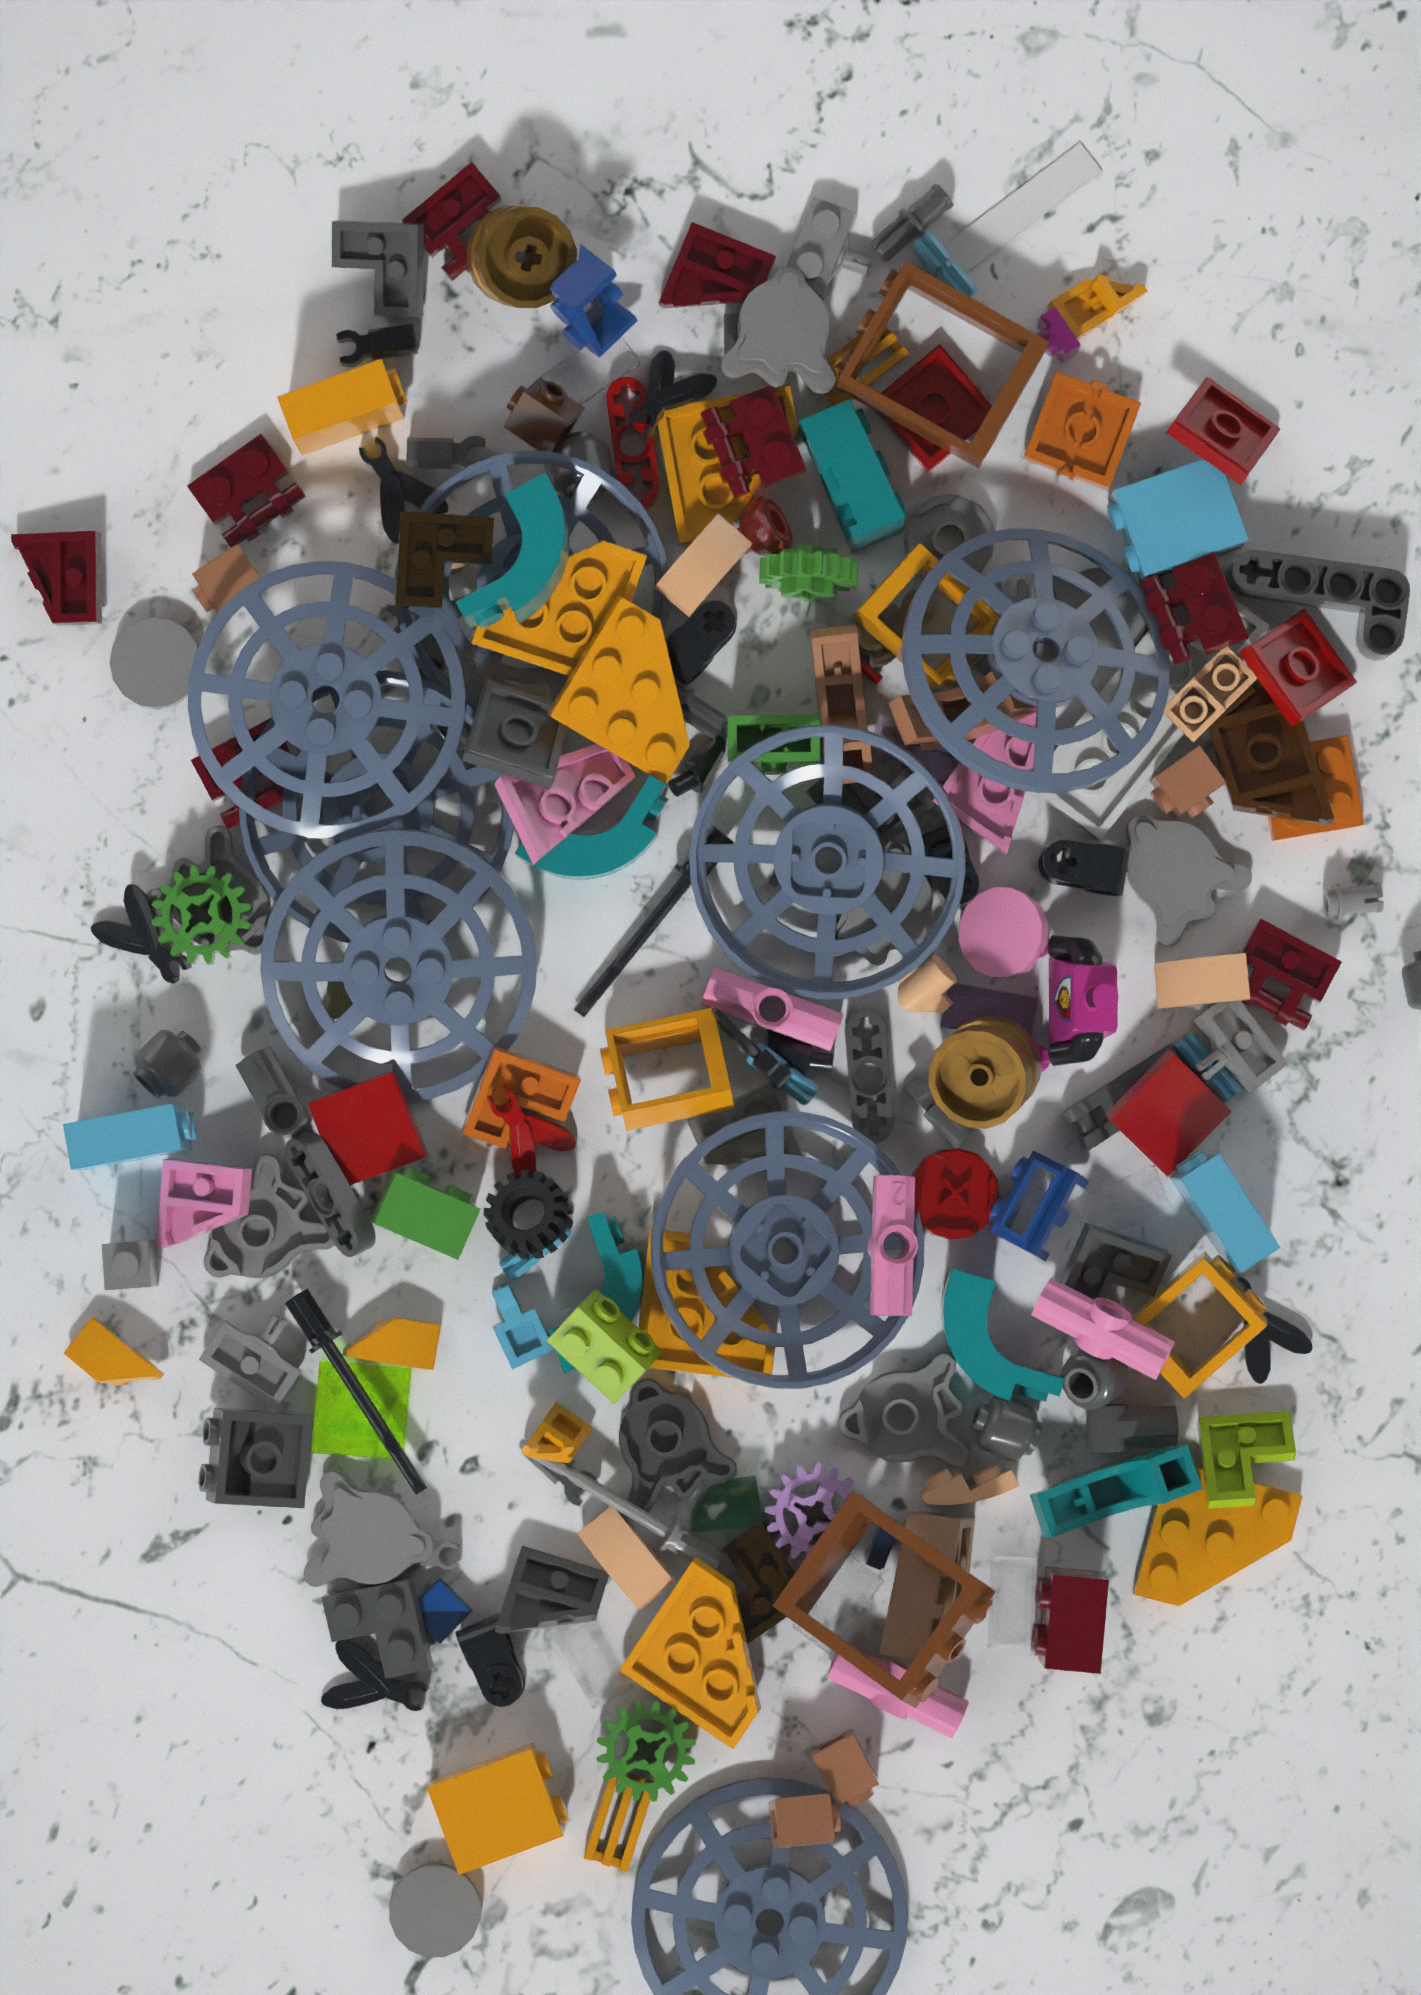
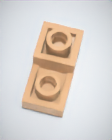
M717 514L654 588L690 617L753 543L722 516Z
M1229 647L1221 649L1165 705L1163 713L1194 742L1257 677Z
M1246 953L1154 963L1158 1010L1250 1000Z
M995 1464L975 1474L973 1478L976 1483L969 1487L959 1471L951 1475L948 1469L942 1470L925 1479L923 1482L927 1488L918 1493L925 1504L957 1505L989 1499L1006 1493L1020 1485L1009 1467L1000 1470L998 1464Z
M611 1506L577 1533L605 1571L640 1610L676 1581L651 1546L643 1542L623 1513Z

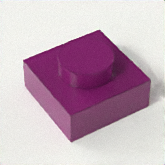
M1054 307L1042 315L1037 324L1039 332L1036 334L1049 341L1046 354L1050 357L1056 354L1061 363L1076 355L1081 344L1057 308Z

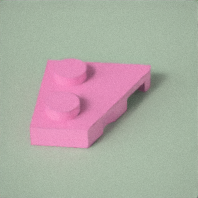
M163 1159L156 1247L167 1248L175 1246L248 1215L252 1169L179 1159Z

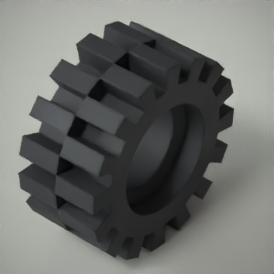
M529 1169L521 1170L520 1178L513 1172L507 1174L506 1177L509 1183L504 1186L498 1181L494 1185L498 1194L495 1196L488 1193L486 1201L491 1205V1208H484L483 1214L488 1220L485 1223L487 1230L509 1254L513 1256L517 1254L521 1259L529 1260V1254H532L536 1259L543 1258L542 1250L545 1248L552 1254L558 1249L553 1244L557 1238L563 1243L568 1238V1235L563 1231L564 1227L572 1229L573 1221L568 1215L573 1214V1209L567 1201L569 1198L550 1176L547 1178L543 1172L536 1170L535 1175H533ZM530 1199L541 1201L544 1206V1215L541 1221L528 1230L516 1228L513 1223V1214L518 1206Z

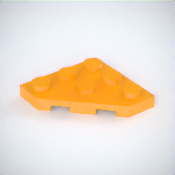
M791 387L774 388L795 438L798 434V426ZM749 393L689 403L671 410H665L663 418L658 423L679 546L691 544L717 514L733 526L762 485L757 472L747 475L745 478L751 492L739 498L733 497L728 483H723L718 472L721 465L713 445H707L703 434L706 427L700 415L702 411L717 406L723 422L733 420L735 416L731 409L730 401ZM742 434L730 438L738 460L751 457Z
M600 540L568 556L565 571L556 590L548 601L533 615L519 623L514 612L509 608L503 611L504 616L496 623L484 628L476 625L470 642L570 676L616 597L620 595L632 602L647 555L605 540Z
M618 595L547 714L664 784H667L689 748L690 743L661 620Z
M650 1228L638 1328L646 1331L652 1337L662 1353L649 1368L731 1377L700 1358L679 1336L666 1316L655 1288L651 1267L652 1229ZM665 1230L663 1252L689 1250L690 1233ZM722 1266L705 1267V1273L713 1292L721 1304L726 1307L739 1288ZM691 1268L665 1271L668 1287L678 1311L690 1329L702 1339L717 1318L709 1311L701 1299L692 1278ZM751 1304L740 1320L759 1330L774 1333ZM731 1331L716 1351L726 1360L744 1368L772 1374L775 1347L754 1343Z
M1195 1467L1203 1489L1165 1504L1155 1505L1133 1594L1175 1606L1183 1605L1290 1542L1303 1496L1254 1482L1256 1496L1254 1506L1208 1509L1203 1469Z
M695 1557L619 1671L725 1745L734 1749L761 1709L734 1582Z

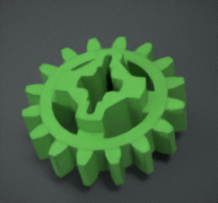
M797 544V547L783 549L780 555L767 554V557L760 558L759 584H765V588H778L782 597H793L811 602L814 600L820 601L822 598L835 597L837 591L849 592L850 588H857L859 562L853 561L851 557L840 558V554H837V550L834 548H822L813 544Z
M196 865L190 867V877L185 878L178 871L174 872L173 876L176 885L172 888L161 884L159 888L167 896L164 901L157 900L152 903V906L162 910L161 917L151 920L153 926L164 927L165 932L158 937V941L161 944L173 941L174 945L171 948L170 954L174 957L181 955L184 950L187 951V963L195 965L199 955H203L206 964L213 965L215 960L214 953L217 952L226 959H229L232 956L228 946L232 942L239 946L245 944L244 940L238 935L240 929H252V924L243 920V914L252 911L253 906L247 903H240L239 900L245 895L247 890L243 886L232 889L230 886L233 883L234 876L230 873L224 875L221 880L217 879V867L211 865L206 875H202L199 867ZM196 885H211L202 895L190 896L184 892ZM227 897L232 907L231 925L224 921L222 906L227 901ZM210 904L208 914L213 917L209 924L200 922L195 927L194 923L197 917L192 913L196 906L205 908ZM174 906L180 909L182 925L178 929V933L172 918ZM215 934L221 938L210 945H193L202 935Z
M635 1701V1713L630 1715L625 1709L620 1707L617 1711L621 1721L615 1724L612 1721L606 1720L604 1723L611 1732L609 1738H597V1743L607 1747V1752L596 1757V1760L599 1763H608L610 1769L602 1777L604 1780H609L613 1777L619 1780L615 1790L618 1794L623 1792L626 1787L632 1788L633 1801H638L642 1791H648L652 1802L657 1801V1789L664 1788L670 1795L674 1794L675 1791L671 1782L675 1778L684 1782L688 1780L686 1774L681 1770L683 1764H695V1759L685 1755L686 1748L696 1745V1742L693 1739H684L682 1733L690 1725L688 1722L678 1725L673 1722L677 1712L674 1708L669 1710L666 1715L660 1714V1704L658 1701H654L650 1711H644L641 1702ZM637 1720H655L667 1728L658 1734L642 1730ZM623 1730L629 1739L626 1754L616 1760L614 1753L615 1743L618 1735ZM663 1737L665 1738V1741L658 1745L659 1748L654 1752L656 1760L653 1763L649 1764L645 1759L638 1762L635 1760L629 1765L626 1763L638 1750V1746L635 1743L638 1739L643 1738L649 1743L654 1740L657 1742ZM676 1742L677 1758L669 1772L663 1763L665 1750ZM634 1768L647 1770L655 1782H636L625 1774Z

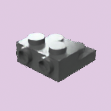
M214 1408L213 1418L207 1417L203 1425L204 1445H210L209 1464L201 1465L198 1479L200 1491L206 1492V1500L215 1504L304 1508L313 1416L262 1412L259 1410Z

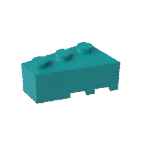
M849 399L799 420L798 429L851 553L901 533L907 512L899 493L893 492L886 477L890 473L881 451H874L867 435L871 434L872 431L863 409L855 410Z

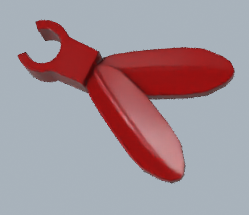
M503 1084L502 1089L506 1097H509L505 1104L497 1105L492 1096H487L492 1112L496 1116L502 1117L510 1127V1161L513 1172L518 1178L521 1177V1170L529 1169L533 1175L536 1171L534 1142L557 1151H569L576 1147V1140L568 1129L541 1117L525 1114L518 1105V1100L511 1087Z

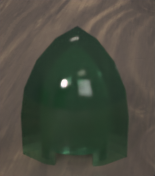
M756 1475L733 1478L727 1482L711 1485L698 1497L691 1511L690 1531L709 1532L763 1525Z

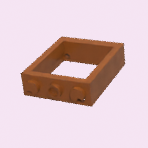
M905 261L899 273L891 269L878 293L885 298L877 312L868 309L856 331L862 338L854 352L848 348L843 352L833 371L840 376L837 380L836 389L979 469L1045 354L1049 341ZM908 289L1022 353L971 443L857 380Z
M852 1490L773 1604V1607L898 1699L916 1708L920 1702L927 1701L931 1692H935L939 1683L937 1677L947 1662L952 1663L959 1657L966 1644L965 1636L974 1623L979 1624L987 1616L986 1612L993 1603L991 1598L996 1591ZM872 1522L964 1586L900 1680L809 1614Z

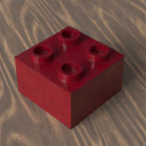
M1046 1566L1045 1577H1037L1035 1604L1038 1605V1609H1042L1041 1623L1032 1624L1030 1648L1031 1651H1034V1656H1038L1037 1658L1044 1669L1101 1674L1109 1579L1101 1571Z

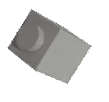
M155 1240L101 1244L105 1290L158 1286Z

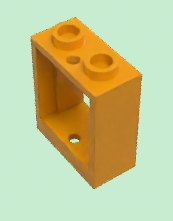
M921 543L911 549L851 615L902 664V639L878 616L918 571L925 577L939 562ZM948 572L936 587L956 607H958L961 599L969 590L968 587ZM981 599L976 602L970 613L969 619L976 625L968 634L990 635L991 628L1000 618ZM950 654L935 670L922 658L930 690L935 689L942 683L950 687L956 681Z
M712 1008L605 1030L608 1047L600 1048L605 1075L614 1074L617 1087L608 1089L613 1117L623 1116L626 1131L734 1108L717 1022L711 1012ZM696 1041L702 1042L711 1084L710 1088L632 1104L623 1057Z
M1206 1251L1132 1315V1320L1154 1330L1148 1322L1204 1274L1248 1322L1193 1372L1173 1350L1171 1351L1160 1374L1183 1399L1267 1327V1318L1263 1313L1268 1309L1262 1300L1251 1289L1243 1293L1232 1281L1236 1273L1229 1264L1219 1255L1212 1259Z

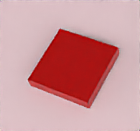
M941 344L937 345L881 392L965 441L978 432L992 407L990 402ZM875 411L927 473L951 455L950 452Z
M1206 377L1172 422L1166 433L1232 480L1242 485L1281 429L1215 381Z
M1305 608L1239 652L1291 727H1294L1357 683Z
M1168 1049L1114 1104L1105 1116L1168 1177L1176 1169L1175 1165L1185 1160L1232 1111Z
M395 1070L315 1099L307 1104L321 1138L326 1143L350 1186L421 1160L429 1155Z

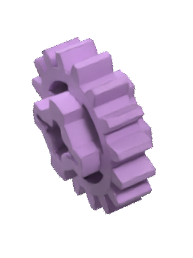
M815 1462L811 1473H806L804 1467L798 1464L796 1465L797 1477L792 1479L789 1475L782 1473L780 1478L785 1485L783 1489L771 1487L769 1490V1494L777 1499L776 1504L766 1505L764 1508V1512L775 1515L776 1520L766 1525L767 1530L780 1531L781 1535L777 1538L775 1545L778 1548L787 1543L792 1545L790 1557L793 1559L801 1551L807 1552L808 1555L816 1544L809 1543L813 1535L825 1531L830 1523L826 1519L821 1520L817 1518L813 1524L807 1523V1514L795 1503L803 1506L805 1504L813 1506L816 1501H820L823 1503L822 1511L827 1515L828 1519L832 1520L836 1513L833 1511L830 1501L835 1490L841 1495L844 1502L849 1496L848 1490L854 1481L849 1477L840 1483L837 1480L839 1468L835 1466L828 1474H823L820 1462ZM820 1482L813 1492L804 1495L792 1492L804 1483ZM784 1507L796 1515L798 1526L794 1535L788 1530L784 1522Z

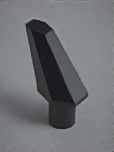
M719 735L711 740L689 761L684 763V773L669 781V788L675 796L679 797L691 789L700 794L704 791L726 751V743L723 736Z
M768 1030V1047L807 1078L809 1070L832 1072L834 1054L812 1052L811 1044Z

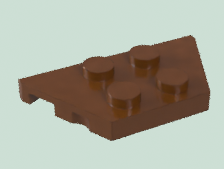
M1256 681L1208 728L1222 777L1226 781L1225 786L1233 811L1327 826L1334 824V815L1303 720L1294 727H1291L1260 681Z

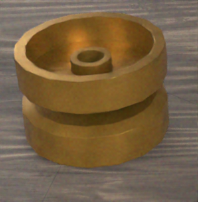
M504 206L489 212L474 227L467 244V266L474 284L486 297L515 308H539L555 301L550 290L552 283L574 261L577 262V248L570 230L556 215L539 207ZM517 251H525L526 259L523 263L515 260Z
M982 1015L965 1021L935 1050L929 1064L928 1086L935 1104L949 1119L965 1127L987 1129L1005 1123L1033 1095L1041 1078V1056L1034 1039L1020 1024L1003 1016Z

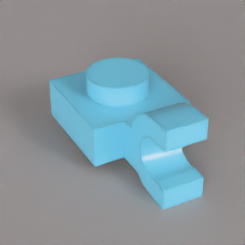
M509 1282L492 1290L495 1302L505 1320L494 1325L493 1329L512 1369L554 1350L546 1341L549 1336L535 1307L522 1312Z

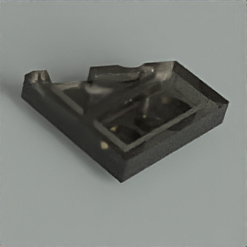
M771 1083L734 1098L733 1109L687 1119L697 1145L722 1127L746 1117L783 1111ZM784 1126V1154L803 1156L791 1128ZM765 1128L751 1130L725 1141L704 1157L705 1163L728 1165L730 1163L742 1164L754 1158L765 1156Z

